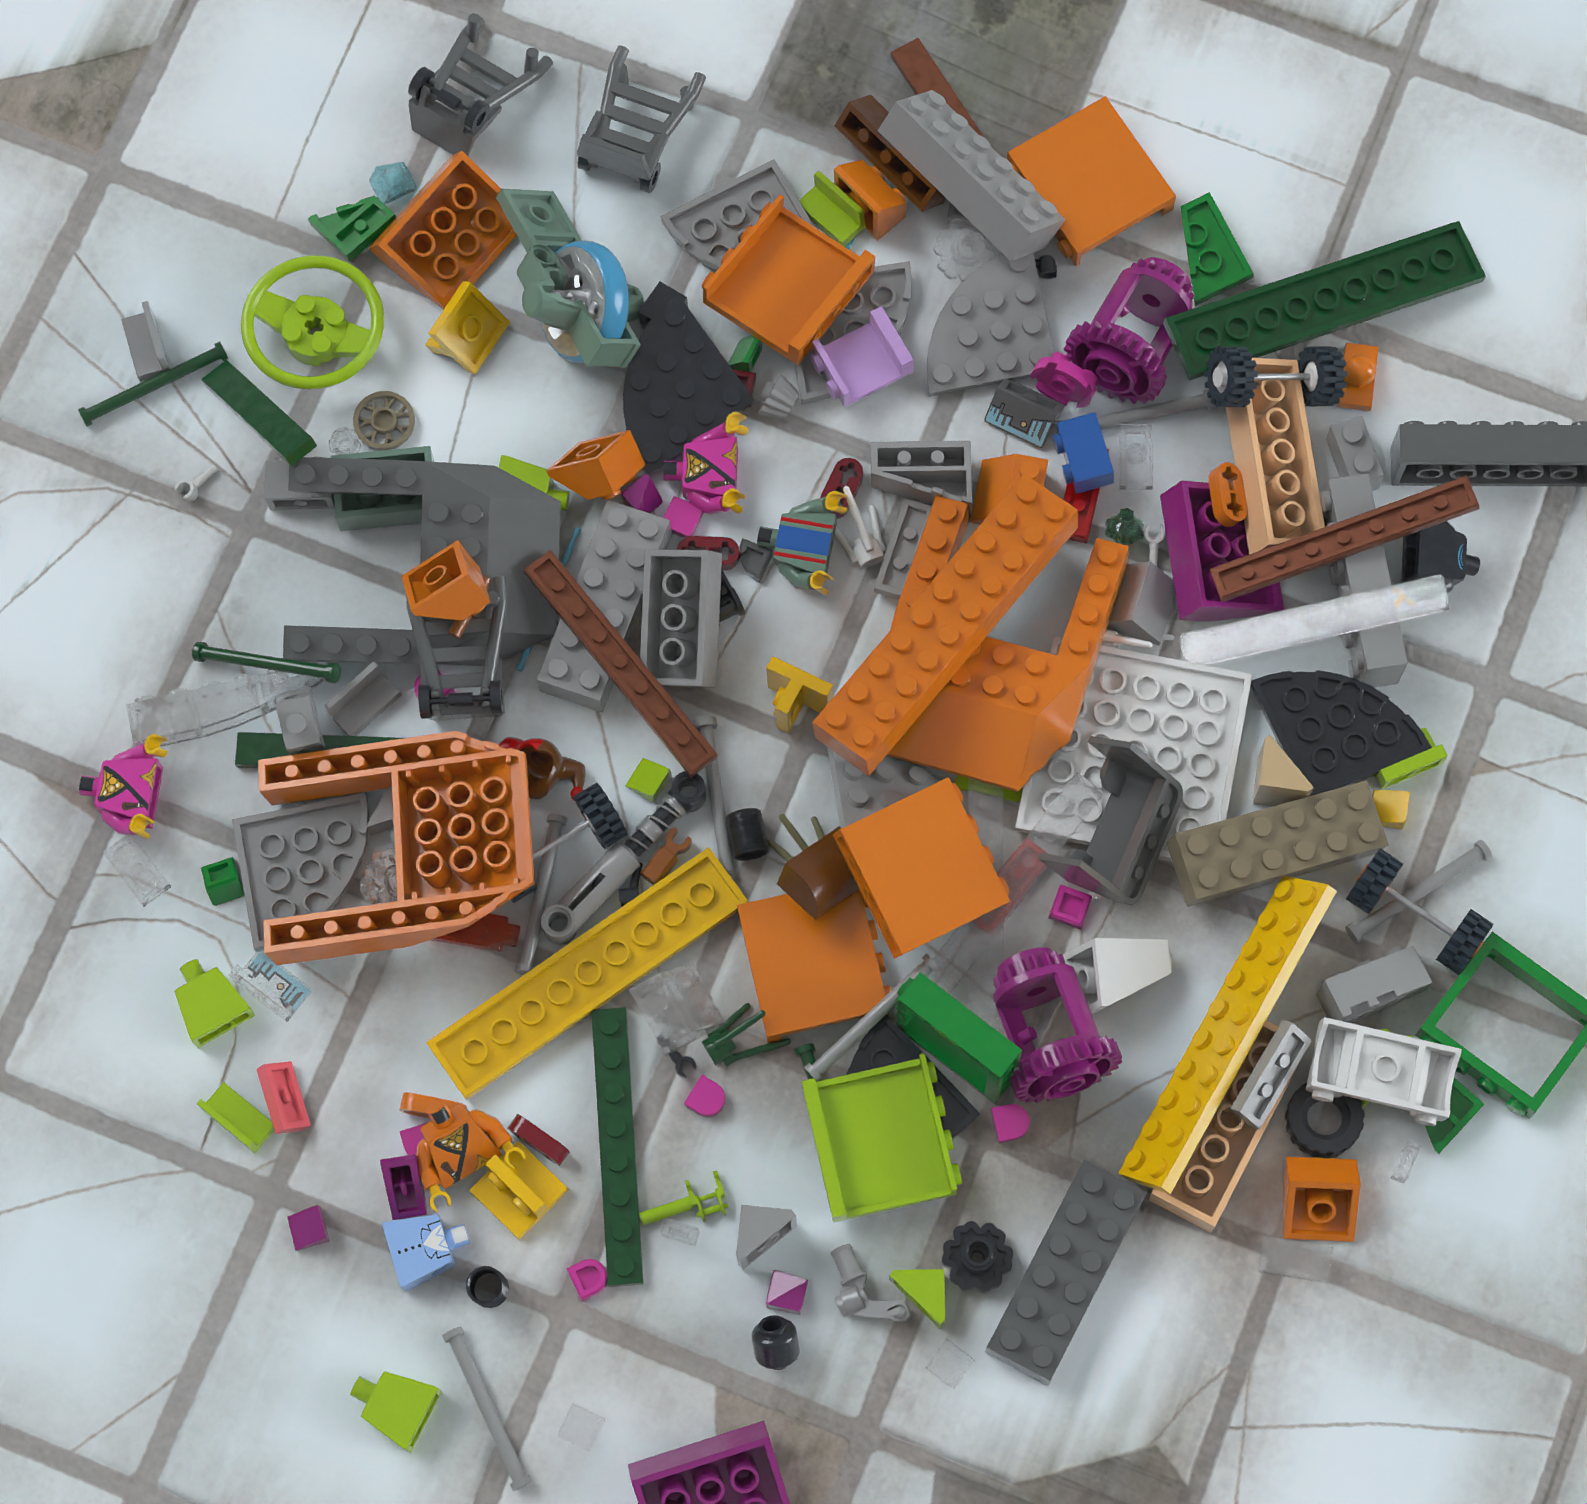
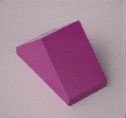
M412 1154L380 1159L392 1220L427 1215L425 1190L419 1176L417 1156Z

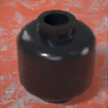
M772 1315L763 1318L754 1327L751 1333L755 1359L761 1366L773 1370H782L797 1360L800 1354L796 1327L790 1320Z

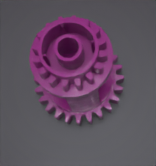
M1156 257L1144 260L1139 259L1137 263L1133 262L1131 267L1124 269L1119 274L1092 322L1084 321L1082 326L1077 324L1075 329L1071 331L1065 341L1066 345L1063 350L1067 352L1066 356L1069 357L1072 363L1082 369L1092 371L1097 376L1098 380L1095 384L1097 392L1106 391L1111 399L1116 395L1123 403L1128 398L1133 404H1136L1138 400L1146 404L1148 399L1154 401L1155 397L1159 396L1168 377L1164 374L1167 368L1162 364L1173 346L1163 322L1167 317L1192 309L1191 302L1194 294L1191 293L1193 287L1190 279L1181 268L1165 259ZM1130 311L1139 319L1158 326L1159 329L1149 344L1133 331L1114 324L1118 316L1124 317Z
M1047 947L1032 948L1009 957L998 966L997 977L993 978V984L996 989L993 994V1001L1008 1040L1022 1049L1019 1069L1013 1071L1014 1075L1010 1077V1084L1015 1097L1019 1101L1025 1100L1026 1103L1034 1100L1035 1103H1038L1045 1098L1048 1102L1052 1099L1068 1097L1090 1088L1097 1082H1101V1077L1112 1075L1111 1071L1119 1068L1118 1064L1122 1063V1055L1117 1042L1113 1038L1108 1039L1107 1036L1100 1037L1073 966L1066 964L1062 954L1058 955L1056 951L1053 952L1052 949ZM1061 996L1076 1036L1060 1039L1036 1050L1033 1040L1037 1038V1033L1033 1027H1027L1022 1011L1043 1005Z

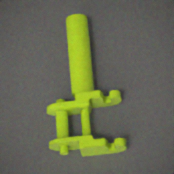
M717 1170L713 1171L718 1187L715 1189V1192L698 1197L693 1194L689 1180H686L685 1185L689 1196L640 1212L643 1226L692 1210V1208L697 1206L699 1212L696 1213L697 1218L701 1217L703 1222H706L705 1216L722 1211L723 1215H726L725 1208H728L727 1202L723 1204L721 1199L725 1197V1193ZM717 1197L719 1204L702 1209L700 1202Z

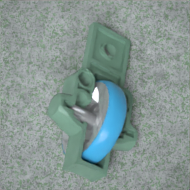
M501 188L496 199L527 252L516 272L524 287L522 307L526 315L541 321L543 332L550 346L564 359L576 363H585L587 367L619 366L626 368L641 346L628 323L639 318L638 311L644 304L641 291L637 287L627 284L620 262L607 247L593 241L581 240L554 191Z

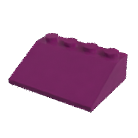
M1180 481L1160 495L1180 620L1210 622L1285 612L1280 582L1221 602L1210 569L1249 555L1244 519L1232 527L1223 526L1216 520L1213 513L1209 483Z
M764 1420L628 1464L630 1479L638 1504H790Z

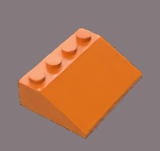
M459 151L449 157L369 249L394 273L444 310L461 283L466 281L474 285L517 234L496 199L501 188L463 151Z

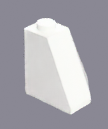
M1094 938L1063 954L1066 964L1073 966L1091 1014L1171 974L1172 955L1169 951L1168 940Z

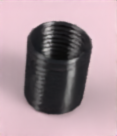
M740 809L725 817L734 859L738 861L752 860L769 853V844L767 843L766 830H764L765 827L760 809Z
M481 1266L469 1274L466 1280V1291L475 1303L484 1308H494L506 1300L509 1293V1284L505 1276L495 1268ZM487 1273L497 1274L501 1282L498 1295L489 1301L478 1300L474 1291L478 1278Z

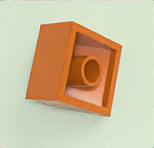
M864 160L841 164L834 168V184L864 210L865 229L877 241L906 218L907 201L905 196L899 189L895 187L892 189L885 182L883 174L877 167H870Z
M627 430L578 442L546 472L550 478L587 500L598 497L608 500L621 493L620 488L623 485L634 481L637 478L636 473L646 464L631 431Z
M1011 454L982 460L970 523L980 525L1023 474L1044 486L1049 459Z
M458 540L401 576L411 612L415 616L462 621L470 615L481 612L490 603L480 567Z
M1286 1157L1283 1183V1239L1354 1242L1361 1186L1357 1159Z

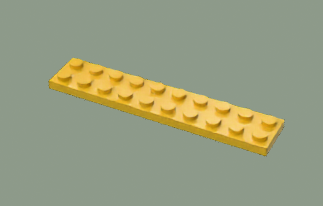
M708 847L426 1043L465 1100H468L590 1015L593 1010H597L734 915L738 912L737 905L748 903V900Z
M1288 876L1283 877L1277 884L1272 897L1259 916L1256 926L1247 942L1243 945L1241 953L1231 971L1226 975L1221 989L1215 1000L1210 1004L1205 1018L1193 1035L1190 1045L1181 1061L1177 1064L1175 1072L1165 1090L1159 1096L1154 1110L1143 1125L1139 1137L1131 1151L1127 1154L1118 1174L1129 1181L1171 1194L1337 891L1330 885Z

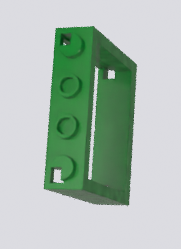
M1492 931L1415 1036L1421 1040L1462 1049L1456 1072L1462 1075L1469 1074L1478 1081L1476 1084L1483 1092L1490 1096L1496 1094L1507 1102L1505 1106L1511 1112L1515 1111L1522 1117L1525 1115L1530 1119L1587 1043V999ZM1487 956L1584 1026L1533 1097L1435 1027Z
M919 972L914 980L909 977L897 991L899 995L896 1000L898 1002L896 1007L897 1025L918 1046L992 1103L996 1104L1011 1085L1010 1077L1014 1075L1013 1071L1018 1070L1022 1049L921 972Z

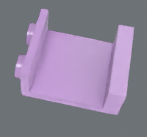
M882 306L870 312V323L825 346H822L818 339L812 341L813 354L810 355L811 362L818 373L823 371L828 380L826 387L834 400L839 398L844 408L913 373L914 359Z

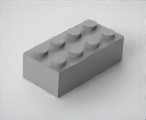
M645 549L640 660L662 686L716 688L722 553L709 550Z

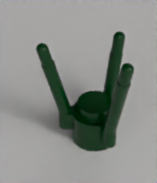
M746 1003L717 1029L707 1034L708 1038L703 1040L702 1044L715 1065L723 1061L727 1067L735 1061L791 1044V1039L786 1038L732 1054V1051L737 1049L732 1039L766 1015L765 1011L761 1010L727 1032L751 1008V1005Z

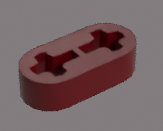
M843 458L838 461L820 498L826 497L832 491L844 494L843 488L848 486L855 499L863 481V467L860 462L853 458ZM849 468L853 469L855 477H850L846 485H843V473L841 471L847 472ZM841 498L840 504L846 507L848 512L850 508L847 499ZM833 511L832 514H836V518L840 519L847 514V512L844 514H840Z
M688 536L683 538L677 546V550H689V547L694 546L696 550H709L721 553L724 547L729 548V553L732 554L728 555V560H722L723 571L736 567L740 559L738 544L728 537Z
M519 1114L515 1116L507 1127L513 1135L558 1166L562 1164L570 1153L564 1145Z

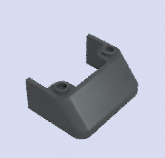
M1090 736L1088 743L1106 757L1100 770L1101 784L1110 793L1105 809L1086 852L1081 849H1071L1064 857L1040 853L1038 859L1067 882L1115 902L1134 905L1139 902L1180 807L1183 797L1182 786L1178 780L1134 743Z

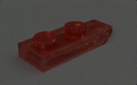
M489 913L469 927L431 940L501 952L503 946L517 947L521 926L508 923L509 918L506 916Z

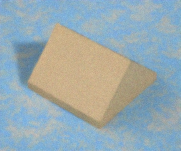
M1271 735L1266 737L1257 758L1253 803L1276 806L1309 797L1314 787Z

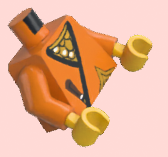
M444 1100L435 1101L427 1107L426 1112L431 1121L420 1129L423 1139L417 1144L416 1156L420 1179L425 1190L431 1193L429 1206L433 1211L438 1212L434 1205V1198L438 1195L445 1197L448 1207L451 1205L450 1196L440 1190L439 1186L441 1184L444 1189L452 1186L484 1167L494 1155L501 1157V1149L505 1151V1162L511 1168H516L509 1159L512 1151H518L523 1159L526 1160L525 1150L521 1147L513 1146L511 1143L512 1137L496 1117L477 1109L469 1111L463 1104H459L449 1110Z

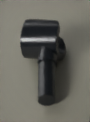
M1043 255L1039 259H1035L1036 268H1039L1040 278L1053 279L1057 277V265L1051 255Z
M639 862L640 866L632 874L630 888L619 889L621 907L639 896V880L643 868V863Z
M664 1037L657 1041L659 1046L676 1064L675 1071L677 1075L687 1078L679 1068L680 1063L683 1061L691 1063L692 1067L696 1070V1062L693 1058L683 1057Z

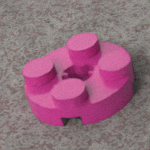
M1053 352L1051 357L1039 359L1031 372V379L1035 377L1038 381L1035 386L1038 391L1065 406L1071 401L1078 402L1076 408L1086 407L1090 404L1096 392L1097 376L1092 371L1082 369L1070 362L1069 357L1060 352Z

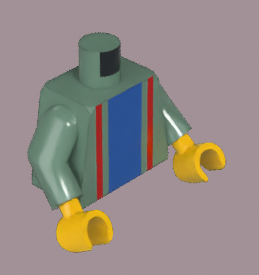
M832 491L826 497L814 499L791 508L789 513L781 515L779 529L760 526L757 546L775 549L773 560L775 565L778 566L779 573L795 587L817 590L823 595L829 593L822 585L826 580H834L832 576L827 574L837 526L836 514H832V512L840 514L847 512L846 507L838 506L841 498H847L846 494Z

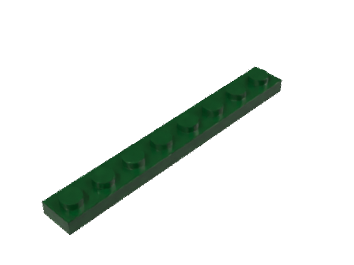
M626 1007L593 1010L591 1014L608 1287L644 1285Z

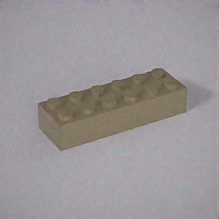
M1367 780L1179 832L1166 842L1187 907L1279 882L1285 876L1297 877L1375 855L1380 848L1384 849L1389 845Z

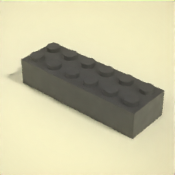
M1416 420L1408 421L1399 425L1390 448L1391 486H1439L1467 475L1471 486L1587 487V421H1579L1571 425H1558L1554 421H1545L1538 425H1524L1521 421H1510L1504 425H1491L1488 421H1476L1471 423V425L1457 424L1455 421H1442L1438 424H1424L1422 421Z
M1083 1160L985 1352L1048 1386L1147 1192Z

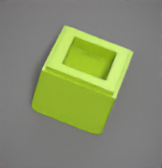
M642 758L625 787L655 803L672 776L671 770L663 765Z

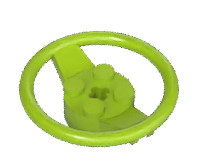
M320 255L290 259L269 270L251 289L244 303L241 316L243 344L253 363L272 380L297 389L327 388L340 384L356 375L374 356L384 330L383 304L375 286L368 277L358 268L343 260ZM317 268L338 272L356 283L364 293L370 307L371 328L369 330L347 322L343 309L328 298L301 295L295 302L267 290L279 279L299 270ZM254 316L283 336L286 346L291 351L293 357L303 364L321 366V363L328 362L333 358H355L344 367L325 375L300 376L285 372L273 365L260 350L254 333ZM316 327H320V328H321V330H322L321 332H320V331H315L314 334L311 335L310 331H311L313 328H316Z

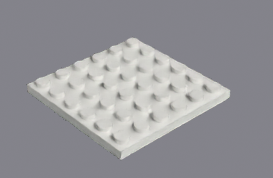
M1053 636L1050 654H1058L1063 638ZM1101 645L1071 740L1062 749L1059 748L1047 760V764L1039 772H1035L1023 786L1015 831L1089 845L1110 793L1104 789L1100 779V770L1106 757L1089 744L1088 740L1090 736L1127 741L1134 743L1178 780L1182 786V802L1158 859L1172 862L1166 842L1174 834L1226 820L1252 674Z

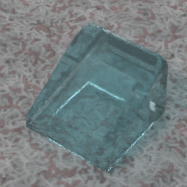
M404 162L377 166L369 179L378 199L384 204L395 201L417 189Z

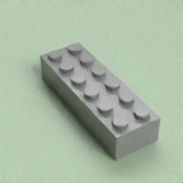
M933 90L896 101L878 129V132L1011 262L1046 248L1066 220L1057 212L1055 205L1046 201L1035 190L1034 185L1030 181L1020 176L1013 169L1012 164L1007 159L1001 157L990 146L986 138L978 135L968 125L967 120L957 114L946 103L944 97Z
M1369 474L1328 479L1325 490L1321 492V507L1325 527L1376 509ZM1382 544L1332 562L1333 565L1329 566L1331 584L1337 585L1339 597L1335 599L1336 611L1339 617L1343 616L1345 628H1342L1343 644L1345 648H1350L1352 660L1348 661L1349 675L1351 678L1372 687L1398 684L1408 664Z
M607 500L576 581L629 645L642 613L645 549L666 550L672 530L670 520ZM560 619L537 677L540 692L603 713L614 683L565 622Z

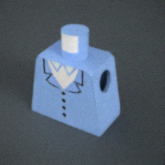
M428 1215L382 1223L399 1285L404 1292L453 1268L455 1261L451 1250L470 1244L465 1224L445 1229L439 1215Z

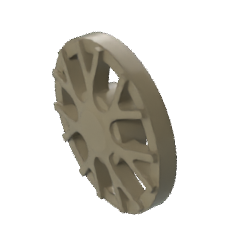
M379 391L368 395L358 404L353 416V426L356 435L366 446L380 451L392 450L401 446L409 439L414 430L415 416L410 403L403 396L391 391ZM384 398L385 407L376 409L374 400ZM396 400L403 404L397 413L391 409ZM363 409L372 412L370 419L360 416ZM409 417V425H398L397 419ZM372 425L374 431L364 436L360 429ZM396 429L402 436L394 441L390 433ZM378 434L385 435L384 444L375 443Z

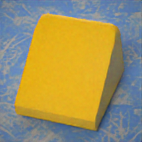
M1374 790L1372 797L1382 826L1402 830L1406 822L1410 792L1403 790Z

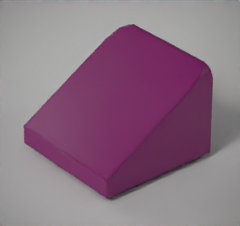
M319 1205L309 1207L287 1217L295 1251L330 1242L323 1211Z

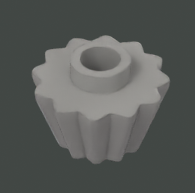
M782 374L778 376L774 385L770 382L766 384L759 397L764 403L758 414L782 420L789 414L799 392Z

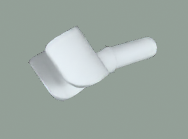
M212 465L192 481L187 479L178 481L175 485V491L181 493L185 488L190 487L189 493L183 499L188 502L196 500L199 495L198 488L213 476L218 469Z
M1147 523L1144 532L1145 538L1149 541V562L1151 561L1154 565L1158 566L1159 542L1164 538V527L1160 523V534L1152 537L1148 534L1149 523Z

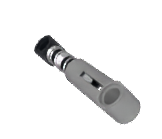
M684 771L676 775L672 781L671 789L662 800L663 804L656 806L655 813L647 815L637 825L636 832L631 837L625 838L626 842L624 844L616 842L555 905L545 909L541 916V926L548 941L556 945H564L571 942L576 936L577 930L640 866L638 862L640 861L639 857L646 850L650 851L649 846L651 844L656 845L665 836L664 831L667 828L671 829L670 825L676 819H681L684 814H689L702 808L706 802L707 795L704 780L699 774L696 773L693 777H690ZM685 786H694L698 789L696 795L690 798L680 794V791ZM555 919H566L568 921L567 927L562 931L552 930L550 926Z

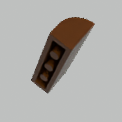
M840 826L787 861L777 882V885L815 920L859 890L833 837V834L841 829Z

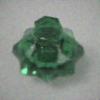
M1129 508L1120 509V513L1107 519L1105 522L1106 537L1113 539L1116 543L1132 545L1135 541L1141 540L1144 537V522L1136 518L1134 511Z

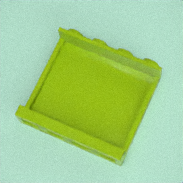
M925 1053L919 1054V1059L818 1082H816L815 1078L802 1081V1090L833 1223L957 1194L956 1185L962 1184L958 1163L951 1164L948 1151L954 1150L950 1130H943L940 1117L946 1116L942 1096H935L932 1083L938 1082L933 1062L927 1063Z

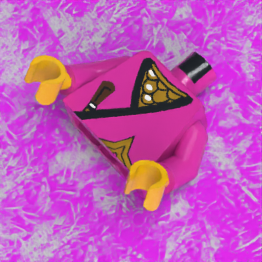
M732 412L728 415L726 422L694 438L691 443L685 444L683 461H664L663 480L682 481L683 498L688 499L689 503L709 515L729 510L739 514L743 510V507L736 503L737 500L745 499L746 496L737 490L738 442L737 437L733 436L735 433L741 436L746 435L748 427L739 425L740 421L745 420L747 417L738 412Z
M151 734L146 738L145 743L115 755L112 760L103 761L99 777L82 775L80 779L79 794L95 797V808L101 814L102 820L120 835H139L144 839H149L150 834L144 830L145 828L153 829L163 774V766L157 758L153 757L165 758L167 756V751L160 749L161 743L167 741L166 737Z

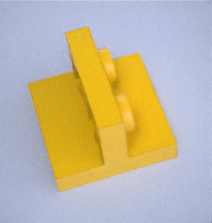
M463 281L428 332L431 337L425 346L433 353L454 358L468 373L476 374L510 324V321L471 282Z
M774 656L771 657L766 671L768 688L777 692L772 704L776 706L773 715L776 716L777 728L789 734L803 705L818 712L825 708L834 697L833 684Z
M518 1140L513 1146H518L525 1150L526 1160L523 1159L518 1151H512L509 1159L516 1168H511L505 1162V1154L501 1158L494 1155L485 1164L488 1171L469 1191L520 1240L569 1190Z

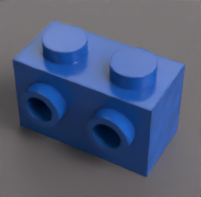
M1096 412L1057 422V434L1053 435V441L1057 454H1064L1066 464L1062 465L1064 479L1067 485L1073 484L1075 494L1114 484V470Z

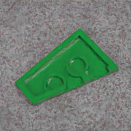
M1210 192L1180 206L1195 306L1254 278L1253 271Z

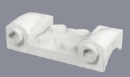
M1324 1017L1318 1024L1306 1090L1313 1093V1099L1323 1102H1333L1334 1097L1344 1095L1408 1110L1410 1115L1415 1116L1416 1123L1436 1126V1121H1444L1449 1118L1452 1084L1462 1049Z

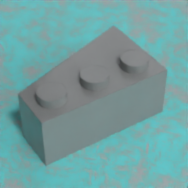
M971 441L871 442V487L929 505H933L936 495L968 504V514L971 517Z
M1402 945L1394 947L1385 952L1382 958L1371 961V959L1363 961L1351 970L1341 974L1337 973L1324 979L1316 996L1327 1018L1353 1024L1426 991L1432 984V980L1414 945L1403 949Z

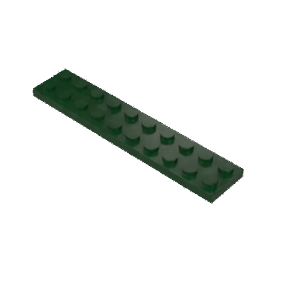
M1456 221L1167 317L1163 325L1190 381L1204 376V372L1208 371L1206 362L1211 360L1209 355L1211 352H1214L1216 347H1246L1249 349L1248 352H1252L1253 358H1258L1481 283L1486 275L1460 221Z

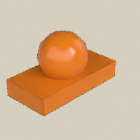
M1346 342L1343 355L1346 366L1343 367V370L1347 371L1348 377H1344L1347 386L1342 388L1344 396L1339 398L1340 402L1337 407L1363 411L1371 410L1379 347Z

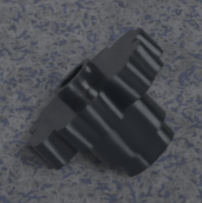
M968 1221L964 1226H957L953 1231L954 1240H948L943 1245L942 1265L947 1269H951L949 1274L950 1282L958 1285L965 1292L970 1291L975 1286L980 1293H987L991 1289L1001 1286L1002 1275L1009 1273L1012 1269L1013 1249L1004 1245L1006 1234L1002 1230L997 1229L992 1223H986L981 1228L974 1221ZM975 1252H979L983 1255L984 1261L980 1263L974 1262L970 1256Z

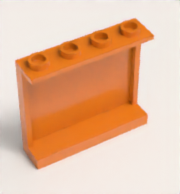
M1106 96L1007 153V160L1012 164L1013 169L1024 179L1030 181L1034 185L1035 190L1046 201L1055 205L1057 212L1066 219L1055 234V237L1058 240L1057 245L1061 254L1066 259L1070 257L1075 266L1080 264L1081 255L1157 211L1164 216L1174 210L1175 193Z
M780 194L773 203L768 202L763 207L757 223L754 226L749 225L744 230L735 249L730 248L721 260V266L715 273L711 271L705 277L701 287L703 288V303L799 366L811 351L812 341L820 340L874 273L876 256L867 250H864L858 256L784 208V196Z
M949 777L862 818L833 834L894 959L1010 902L1008 885L1002 876L997 875L992 865L994 863L993 855L986 845H982L977 835L979 831L977 823L971 814L967 815L961 803L963 802L962 793L955 783H951Z
M860 889L817 920L810 916L788 894L737 905L760 1011L764 1010L766 1013L762 1020L768 1043L779 1041L781 1036L863 1018L891 992L890 985L883 986L880 973L886 972L882 952L875 953L873 940H878L877 929L874 919H867L865 908H868V905Z

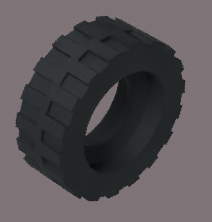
M1306 1082L1296 1090L1287 1105L1284 1119L1286 1120V1131L1289 1132L1292 1143L1296 1144L1303 1153L1307 1152L1311 1154L1310 1156L1316 1158L1318 1156L1330 1158L1334 1155L1337 1157L1353 1146L1363 1130L1365 1112L1362 1110L1361 1099L1344 1095L1334 1097L1331 1103L1337 1106L1341 1112V1126L1330 1135L1318 1134L1309 1126L1307 1114L1310 1107L1320 1101L1313 1099V1093L1306 1090Z

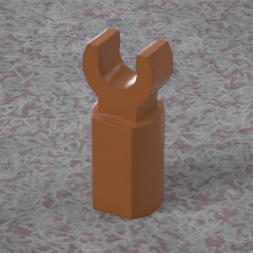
M675 827L667 832L665 846L658 848L640 873L652 885L665 878L679 860L677 856L687 852L692 845L690 837H687L682 844H675L673 842L674 837L678 833Z

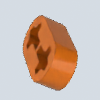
M1224 462L1210 471L1208 482L1216 520L1223 526L1232 527L1246 518L1247 502L1241 471L1233 463Z
M405 1092L402 1096L399 1111L430 1119L426 1109L433 1102L444 1100L449 1110L462 1103Z

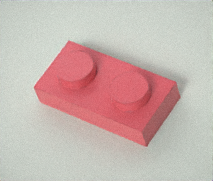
M292 1061L264 1064L256 1069L275 1133L303 1131L310 1127L311 1124Z

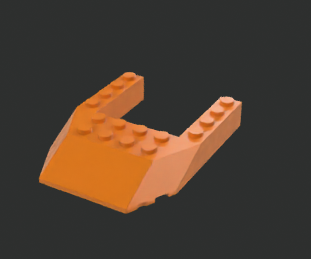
M935 496L894 613L891 629L960 549L969 523L967 503ZM1096 538L1057 655L986 636L887 755L1018 792L1035 772H1039L1047 764V760L1059 748L1062 749L1071 740L1103 637L1106 633L1128 566L1129 546Z
M450 731L258 760L259 792L271 806L381 790L392 786L397 901L263 920L264 953L276 965L411 947L469 927L534 885L527 758L525 752L512 748L506 749L500 747L497 743L487 740L484 742L459 731Z

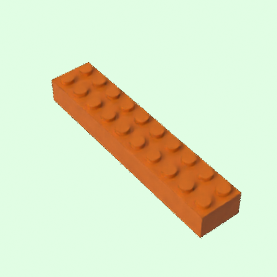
M1023 474L813 720L815 738L867 776H870L1078 528V509L1026 474Z

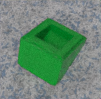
M754 336L742 338L728 362L729 366L733 370L752 372L762 352V342Z
M234 857L201 867L205 888L212 905L217 906L245 895Z

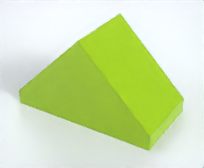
M944 1269L893 1270L889 1274V1280L939 1329L945 1324Z

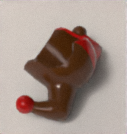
M506 737L498 744L506 749L512 748L525 752L530 799H542L547 796L558 780H570L573 783V789L570 791L572 800H574L573 796L583 791L586 777L584 764L574 759L562 757L558 748L550 741L542 738L522 740L515 737Z

